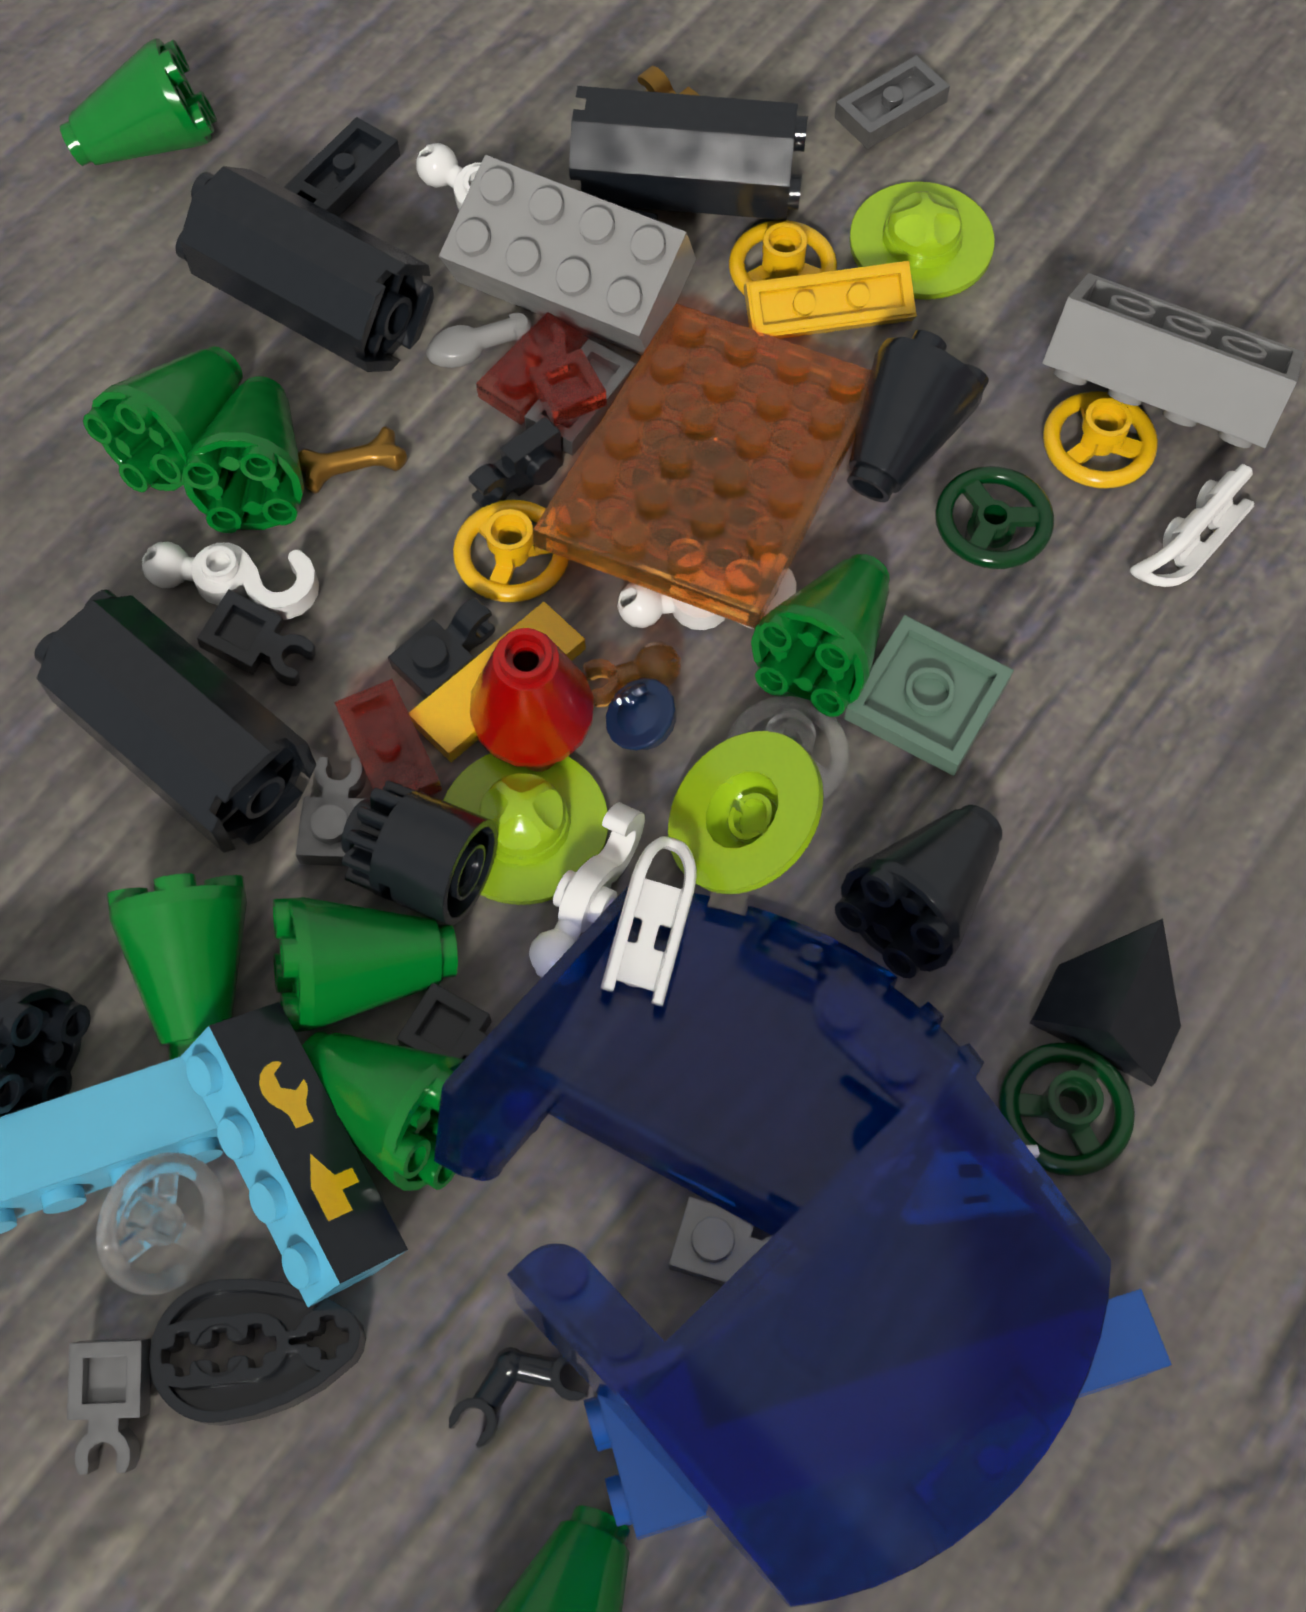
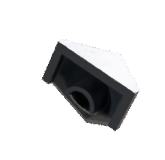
M1163 919L1059 964L1030 1024L1066 1043H1073L1094 1050L1109 1060L1118 1070L1152 1087L1157 1081L1181 1028Z

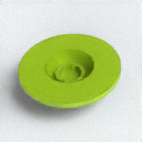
M905 182L876 192L859 207L851 224L849 242L851 254L858 267L909 261L914 299L931 300L958 294L974 285L989 267L994 251L995 239L989 218L981 207L965 194L941 184Z
M754 731L739 734L721 742L703 755L690 769L679 786L668 820V837L684 842L693 854L697 868L696 884L716 893L740 894L771 883L794 865L810 844L820 821L823 807V783L820 771L812 756L800 744L783 734L770 731ZM671 851L677 866L684 874V867L680 857Z
M491 753L473 762L459 774L443 800L489 818L496 823L498 828L497 851L490 875L481 895L497 902L530 905L553 900L554 893L563 875L568 870L577 872L591 857L599 854L607 842L608 829L602 826L603 818L608 812L603 793L593 776L569 756L562 761L556 762L548 770L536 772L526 767L511 765L494 757Z

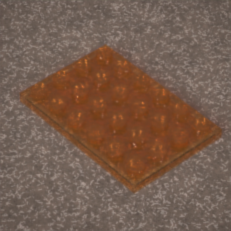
M676 303L534 527L533 546L755 629L773 600L856 436L871 370Z

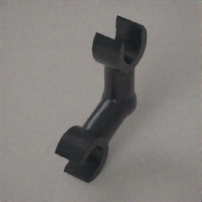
M513 1347L504 1348L498 1352L492 1368L473 1398H467L453 1408L449 1417V1428L454 1429L466 1411L480 1409L485 1413L487 1426L480 1435L476 1446L477 1448L485 1446L496 1434L498 1429V1417L496 1414L516 1382L554 1388L555 1392L565 1400L570 1402L581 1401L588 1398L586 1393L566 1389L561 1383V1372L570 1363L592 1365L594 1362L588 1355L579 1351L567 1352L559 1358L522 1352Z

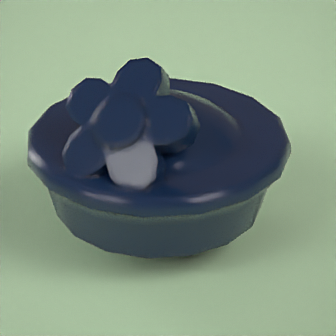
M642 678L629 682L613 697L606 713V730L611 740L627 750H648L659 746L672 733L676 722L674 697L669 688L657 679Z

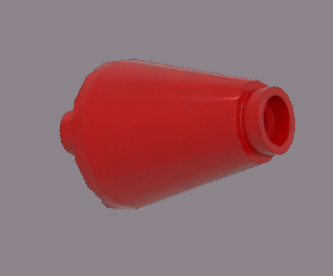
M520 628L504 636L496 645L471 690L470 718L478 740L494 757L516 767H526L536 772L550 769L556 762L566 759L583 744L593 724L594 696L586 675L546 634L535 629Z

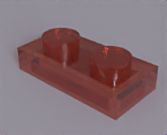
M547 312L476 383L478 397L522 425L525 422L524 416L590 338Z
M392 679L334 702L372 789L376 787L383 790L386 781L391 780L430 796L442 791L437 773Z

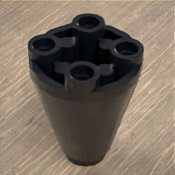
M917 330L912 339L907 337L888 338L880 344L875 353L849 461L851 473L847 478L848 484L856 492L871 500L887 502L892 493L901 491L978 408L983 392L989 382L988 376L982 370L975 366L964 364L946 352L947 345L945 341L932 332Z
M966 805L961 809H955L854 865L846 874L841 885L842 898L835 905V914L838 920L850 931L859 933L871 947L881 953L886 966L898 976L913 978L919 970L931 972L946 966L962 942L998 855L999 843L1003 835L999 822L986 809L976 805Z
M0 980V1117L69 1094L72 1087L71 1070L80 1052L82 1037L89 1028L91 1015L90 1010L85 1005L76 1002L68 992L41 983Z

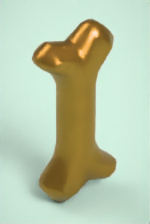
M387 426L382 427L379 434L372 441L364 445L330 453H318L307 448L301 449L298 452L301 472L306 474L305 486L313 493H318L323 484L334 475L371 466H383L397 471L407 462L405 450L395 445V432Z

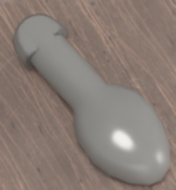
M512 313L508 315V319L476 328L469 325L448 327L432 339L426 348V355L432 364L440 367H463L473 363L486 348L513 340L516 343L523 342L531 334L532 323L526 315Z

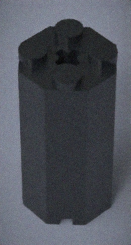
M577 86L576 98L586 99L585 110L573 109L569 178L570 180L581 181V190L579 191L621 207L787 220L788 209H799L802 174H792L794 151L804 152L808 116L797 115L798 103Z
M223 166L215 175L210 172H204L196 178L191 190L192 200L184 228L177 239L175 247L177 256L187 261L191 274L366 372L392 371L401 361L392 356L401 345L411 349L420 339L434 300L433 287L424 283L422 277L431 276L428 264L250 169Z
M107 589L98 591L87 601L80 612L58 631L46 635L35 649V659L41 664L36 679L52 702L223 853L235 850L236 848L231 840L239 837L248 845L261 841L297 806L303 794L295 786L300 772H302L310 779L316 767V762L308 743L133 595L117 597L112 591Z

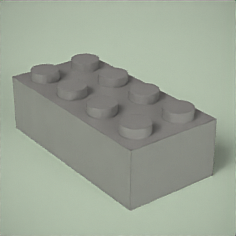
M488 155L484 156L439 254V258L457 282L648 359H651L696 261L687 232Z
M1088 273L1069 295L1042 364L1055 368L1054 374L1066 382L1085 385L1089 381L1108 388V395L1121 403L1139 406L1141 402L1163 409V416L1179 425L1193 427L1196 423H1200L1219 431L1218 436L1229 444L1242 448H1250L1252 444L1265 448L1297 383L1305 352Z

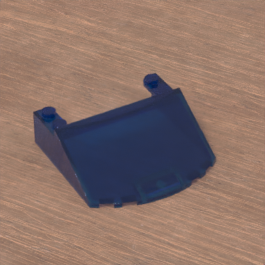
M626 887L444 1082L441 1091L434 1161L463 1177L478 1181L492 1180L501 1174L505 1165L532 1133L538 1130L540 1124L550 1114L811 1256V1259L777 1314L773 1327V1339L778 1351L787 1361L812 1376L819 1378L869 1288H873L981 1072L984 1061L970 1043L960 1047L941 1027L944 1015L929 1001L921 1007L917 1006L913 1001L895 989L897 976L860 952L824 933L760 908L748 906L746 916L708 907L710 896L698 893L693 895L663 1006L651 1003L653 991L640 987H631L623 982L616 981L613 991L601 989L604 972L628 891V887ZM634 917L628 942L636 943L642 923L641 919ZM659 926L654 943L655 950L665 952L671 928Z
M843 965L830 975L816 992L813 1004V1017L816 1026L837 1049L903 1110L666 1342L579 1250L565 1244L541 1246L529 1253L507 1273L516 1303L790 1608L819 1604L823 1601L834 1600L878 1587L919 1567L951 1548L984 1522L1023 1483L1046 1454L1070 1416L1089 1375L1101 1338L1109 1299L1110 1257L959 1055L950 1063Z

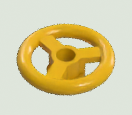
M789 220L768 221L750 228L737 239L729 256L731 278L743 295V287L748 282L837 270L836 255L828 240L812 227ZM763 241L762 265L747 272L745 259L748 252L757 243ZM807 244L817 253L821 268L805 263Z
M1090 391L1066 398L1051 411L1043 429L1044 448L1053 465L1069 479L1088 487L1107 489L1128 485L1148 471L1157 453V433L1148 415L1139 406L1124 404L1108 395V392ZM1081 411L1083 417V436L1080 443L1066 452L1061 443V428L1068 417ZM1131 424L1136 429L1140 441L1126 437ZM1110 453L1134 460L1126 467L1114 471H1098L1082 466L1094 455L1106 456Z
M524 500L498 501L478 509L464 521L454 541V564L464 583L477 594L499 602L526 601L544 594L561 579L570 559V540L561 521L545 507ZM531 521L539 524L547 533L534 536ZM478 532L486 539L489 550L495 555L496 564L490 579L485 578L476 570L471 559V545ZM553 553L547 568L536 578L525 583L509 585L515 568L523 565L529 557Z

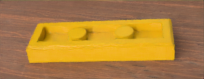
M909 261L748 282L743 287L751 343L913 321L917 317Z
M542 602L408 713L410 723L450 762H453L478 740L470 718L471 690L496 645L504 636L520 628L535 629L546 634L571 661L586 650L585 638L547 603Z

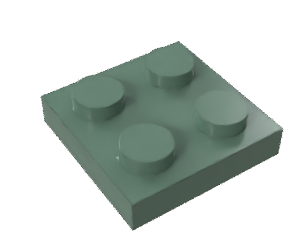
M904 615L872 666L861 695L847 706L844 719L955 776L1010 682L1014 670Z

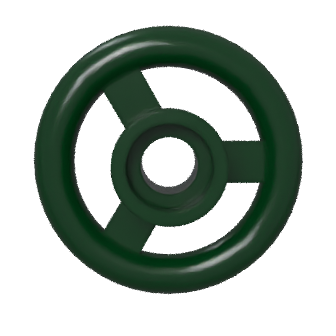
M984 466L973 468L957 475L944 487L936 503V526L944 543L961 559L983 568L1008 569L1031 561L1047 546L1054 529L1053 508L1043 489L1026 475L1005 467ZM982 484H999L1010 487L1021 493L1032 507H1010L1003 501L994 500ZM961 494L974 507L964 537L958 531L953 519L954 505ZM1016 527H1035L1032 536L1027 542L1015 549L1008 550Z
M1057 1042L1033 1048L1021 1055L1011 1065L1000 1087L998 1100L999 1115L1007 1138L1012 1146L1037 1144L1040 1155L1037 1158L1026 1160L1049 1173L1063 1176H1082L1100 1171L1113 1163L1122 1154L1131 1138L1135 1111L1130 1089L1121 1073L1109 1060L1087 1047L1073 1043ZM1051 1063H1071L1079 1066L1077 1070L1065 1071L1056 1076L1043 1095L1020 1093L1027 1078L1042 1066ZM1097 1078L1104 1084L1110 1094L1114 1109L1111 1131L1102 1144H1100L1090 1127V1124L1100 1115L1104 1105L1103 1091L1096 1081ZM1065 1096L1073 1099L1078 1105L1079 1114H1070L1064 1111L1060 1105L1059 1097ZM1021 1117L1048 1118L1054 1126L1067 1131L1080 1155H1062L1044 1148L1028 1133Z

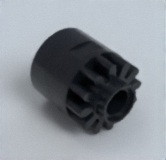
M387 780L383 790L375 787L371 792L370 800L364 799L360 801L346 821L341 839L342 850L346 853L342 859V864L349 867L345 874V881L372 891L382 898L391 900L447 925H455L463 920L471 911L488 880L498 845L497 825L489 818Z

